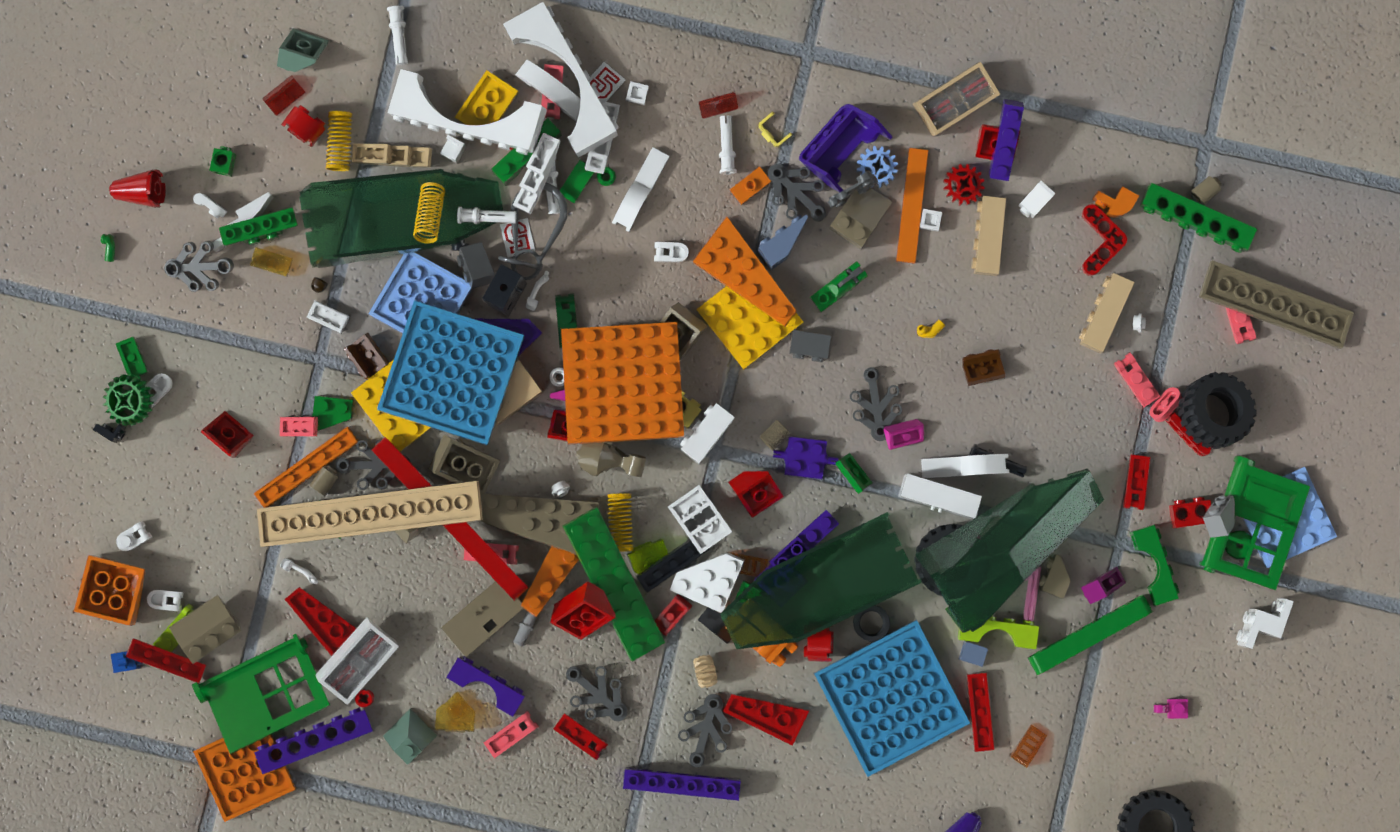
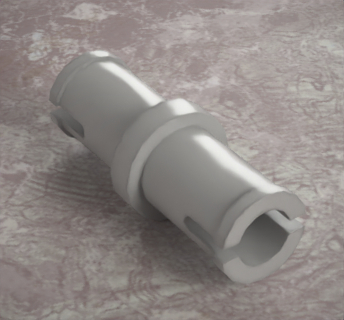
M528 611L523 621L519 623L520 628L513 640L515 644L523 647L530 631L534 629L532 626L536 620V617Z

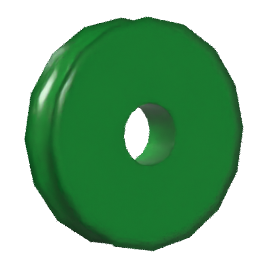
M1234 531L1229 535L1249 543L1252 539L1251 535L1245 531ZM1228 540L1225 549L1229 556L1235 559H1244L1249 547L1243 545L1239 549L1236 546L1237 542Z

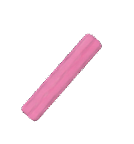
M1032 564L1030 566L1023 620L1025 621L1034 620L1041 573L1040 565Z

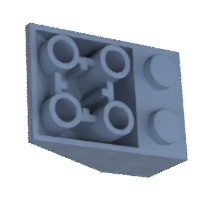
M801 215L797 216L791 221L792 223L789 227H781L775 232L776 234L773 238L767 237L760 242L758 253L770 270H773L787 260L807 222V215L803 217Z

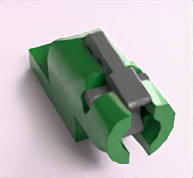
M857 261L810 296V299L821 313L868 277Z

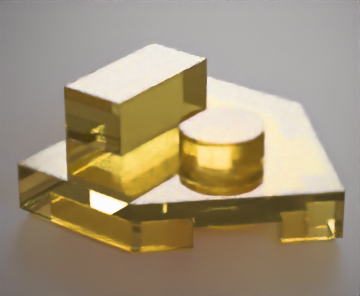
M458 692L436 710L435 730L465 733V731L474 732L475 711Z

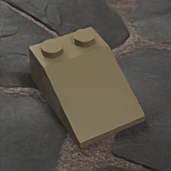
M869 188L868 191L860 195L856 190L844 204L829 229L861 250L892 204V201L872 188Z
M679 302L673 305L660 321V323L677 322L680 361L708 327Z
M444 434L428 469L434 474L455 483L479 481L480 494H485L500 460Z

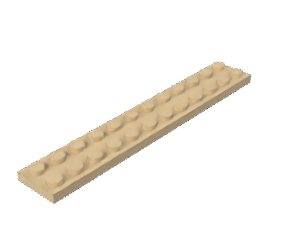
M479 481L257 509L260 547L483 520Z

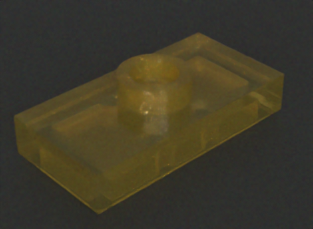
M255 247L250 266L287 277L293 259Z

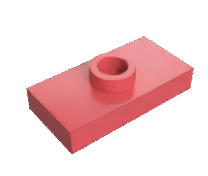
M280 417V436L317 437L318 417Z

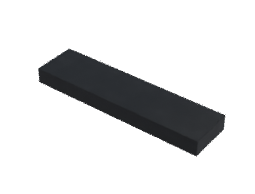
M688 539L639 573L636 578L645 592L648 593L710 549L700 554L692 541Z

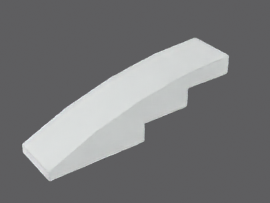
M545 133L542 134L526 165L528 170L519 185L521 190L513 203L514 207L529 214L532 213L550 174L561 142L560 140Z
M267 192L236 210L235 212L239 218L227 225L261 216L273 200L272 194ZM221 237L212 242L214 245L213 250L216 252L226 247L223 245Z

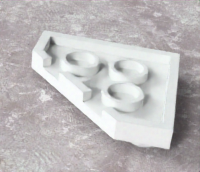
M727 552L680 570L676 573L670 590L723 613L745 560Z

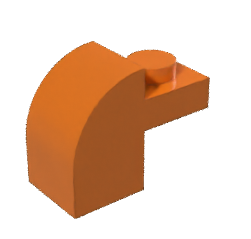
M1122 186L1114 199L1098 190L1092 200L1095 201L1096 206L1102 209L1108 208L1106 213L1108 217L1118 218L1124 216L1133 208L1139 195Z

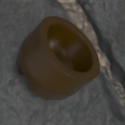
M314 277L311 288L316 293H321L326 289L328 283L318 277Z

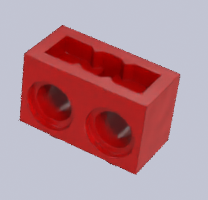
M1198 497L1193 498V502L1186 503L1185 499L1174 501V505H1169L1172 528L1205 524L1203 520L1204 515L1199 516L1196 509L1199 505L1203 506L1205 515L1211 506V500ZM1180 508H1183L1186 512V516L1183 519H1180L1177 515V511Z

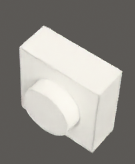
M630 81L626 101L645 105L649 86Z
M923 209L919 228L938 232L942 212Z

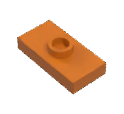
M759 166L729 191L742 205L770 184L771 180Z

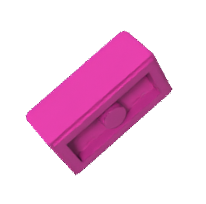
M918 419L884 427L888 449L892 450L923 442L924 424Z

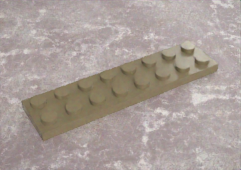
M1213 260L1209 263L1199 294V298L1338 349H1342L1354 314L1352 311Z

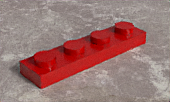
M134 638L125 656L195 683H200L206 667L205 664L199 662L192 664L186 657Z
M987 673L967 674L974 751L994 750Z

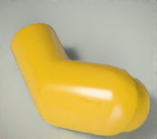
M939 319L933 326L921 324L917 327V334L922 338H934L945 325Z

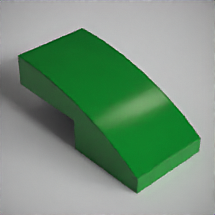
M581 159L560 189L564 197L572 203H576L595 173L586 171V162Z

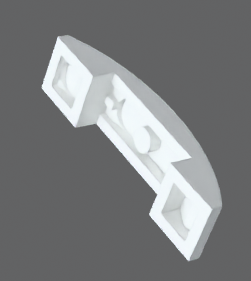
M526 60L515 75L530 87L533 86L559 106L561 111L574 121H577L581 99L552 75Z
M605 102L609 109L608 117L610 120L614 118L615 122H617L620 105ZM613 139L588 153L585 166L586 171L604 174Z

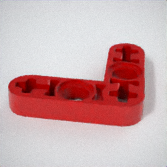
M1089 204L1082 210V217L1105 240L1082 264L1084 274L1093 276L1126 245L1127 236L1098 206ZM1087 209H1094V215L1097 218L1099 216L1102 217L1099 221H1097L1096 225L1093 223L1096 219L1093 216H1087ZM1103 221L1107 222L1110 226L1107 232H1103L1099 228L1100 223ZM1114 229L1116 232L1113 234L1116 237H1122V244H1115V238L1112 235L1108 238L1106 235L1110 234ZM1102 248H1106L1110 252V256L1107 259L1101 258L1099 254ZM1095 255L1097 260L1102 262L1103 264L1100 265V263L1098 262L1094 266L1095 271H1088L1087 263L1092 264L1096 260L1095 258H1093V256Z

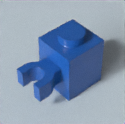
M127 651L111 654L113 673L141 669L140 665L142 663L125 657Z

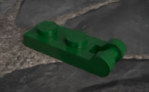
M574 293L568 294V296L555 295L559 348H562L561 329L577 328ZM569 303L570 309H562V304Z

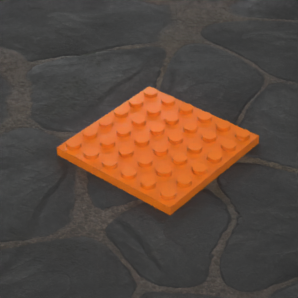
M677 322L561 329L568 445L684 437Z

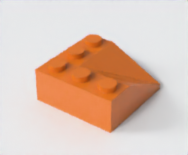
M88 555L74 612L129 626L135 625L140 608L145 569L96 555Z

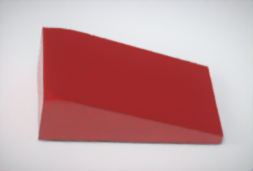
M677 594L654 620L659 631L664 636H667L692 607L680 594Z

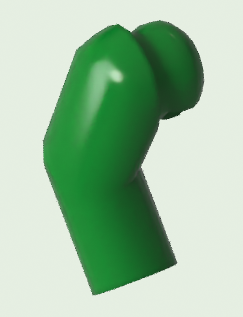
M103 234L100 241L102 244H106L104 260L114 262L116 249L114 237L111 234Z

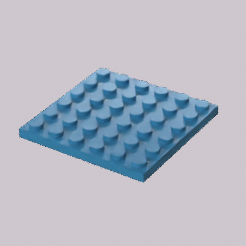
M414 300L377 410L488 445L524 335Z
M917 620L814 673L867 777L970 724Z

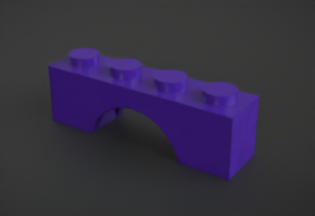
M1008 99L1003 101L997 142L989 169V176L992 179L1009 181L1024 110L1023 102Z
M465 656L463 658L458 657L446 678L461 687H465L474 681L487 683L495 691L497 697L496 707L513 717L526 697L522 694L524 691L515 685L513 688L506 684L507 680L498 675L496 678L489 674L491 671L483 666H480V668L473 665L474 661Z

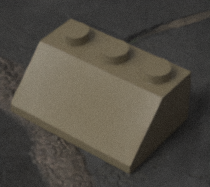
M218 594L169 627L179 646L192 664L241 631L239 622Z

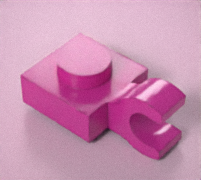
M1167 699V705H1154V713H1167V718L1186 719L1188 718V699Z

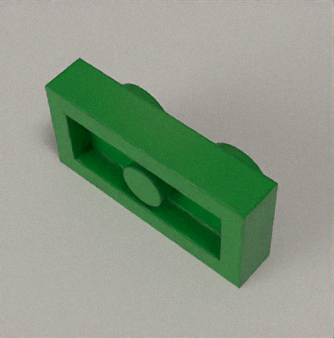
M135 337L115 343L127 375L133 374L135 377L149 373Z
M850 452L835 463L858 494L872 484V481Z

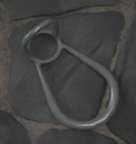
M547 182L543 190L551 192L557 198L560 206V217L541 256L531 249L518 250V208L513 206L519 194L518 192L511 204V211H516V224L511 223L514 256L512 258L498 257L501 261L509 262L512 270L517 272L516 264L536 269L531 276L523 277L525 280L534 279L542 271V260L567 220L568 206L564 195L556 186ZM523 253H531L536 257L537 264L517 260V258Z

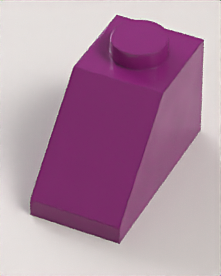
M1116 566L1089 581L1081 589L1089 603L1092 604L1112 594L1126 584V581Z

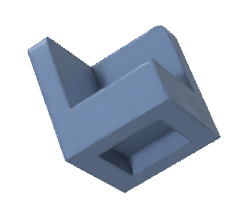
M964 641L959 660L983 667L988 649Z

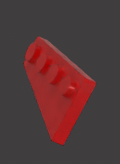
M300 587L284 599L331 656L357 629Z
M731 694L723 712L793 746L809 710Z

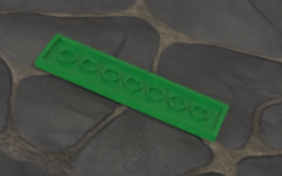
M595 507L562 525L590 582L604 590L616 614L611 623L630 661L633 662L664 644L665 641L599 509Z

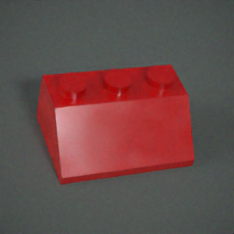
M586 582L554 604L550 623L582 640L614 619L616 614L604 590L593 583Z

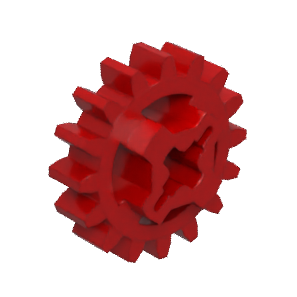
M959 164L958 169L952 167V173H946L949 179L943 180V183L947 184L943 190L948 191L946 197H953L952 203L958 200L959 206H961L962 202H965L968 206L970 200L974 203L977 201L975 196H982L979 190L985 189L984 186H981L985 180L979 178L982 173H976V167H973L971 170L969 169V164L965 168ZM958 173H967V175H965V176H959V175H956V174H958ZM973 177L976 181V186H974L972 183ZM968 178L966 184L967 187H964V189L959 191L961 188V183H963ZM951 182L955 185V193L952 189ZM961 194H971L968 197H961Z

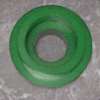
M606 167L604 174L597 173V180L602 186H610L615 182L616 174L613 169ZM609 174L610 178L608 180H604L603 175Z

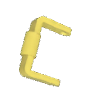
M772 112L759 123L758 127L768 143L771 142L774 147H779L793 134L789 133L778 143L774 140L773 135L763 127V124L775 115Z

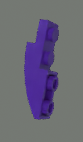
M825 510L769 562L783 576L839 523Z

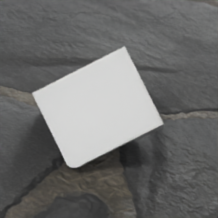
M447 135V142L440 154L458 163L466 149V145Z

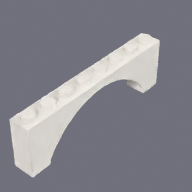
M544 2L505 22L503 25L514 45L524 43L544 48L561 58L575 74L580 87V111L576 126L572 134L567 138L579 158L618 136L616 130L619 127L614 118L610 120L608 117L609 109L605 102L600 103L598 99L600 94L595 86L591 87L589 83L591 78L586 70L582 71L579 66L582 64L577 54L573 55L570 49L573 46L569 39L563 38L561 33L564 31L559 22H554L552 17L555 15L551 7H546Z
M400 70L387 112L393 116V120L404 123V120L410 121L411 125L417 127L426 125L428 129L439 132V129L445 130V133L451 136L460 134L463 135L464 139L474 141V138L479 139L481 143L489 146L492 143L498 144V147L504 150L514 148L516 152L527 155L528 152H534L547 109L542 105L524 101L523 106L517 111L497 122L485 125L459 124L445 118L435 109L424 89V78L418 73Z

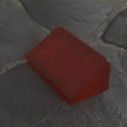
M291 75L262 99L277 116L306 92Z
M732 92L699 101L698 106L701 117L704 119L737 110L736 93Z

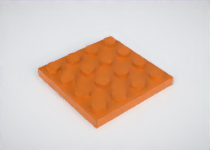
M272 734L233 754L229 753L224 738L193 751L224 822L296 790L286 765L262 774L254 752H257V747L267 743L269 747L275 745L276 742ZM279 749L272 750V758L279 760L282 757Z

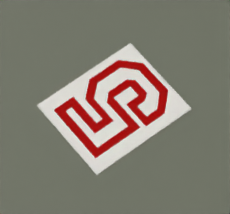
M603 62L592 74L589 83L591 87L595 86L600 94V97H598L599 101L606 102L623 84L625 79Z
M528 218L518 220L519 251L522 249L535 251ZM511 223L500 224L507 257L514 256V244Z

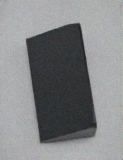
M707 607L698 618L699 622L727 644L735 635L725 628V623L728 619L716 610Z

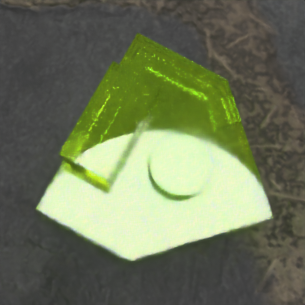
M659 539L633 548L634 551L627 553L633 571L639 574L667 555L668 551L663 539Z

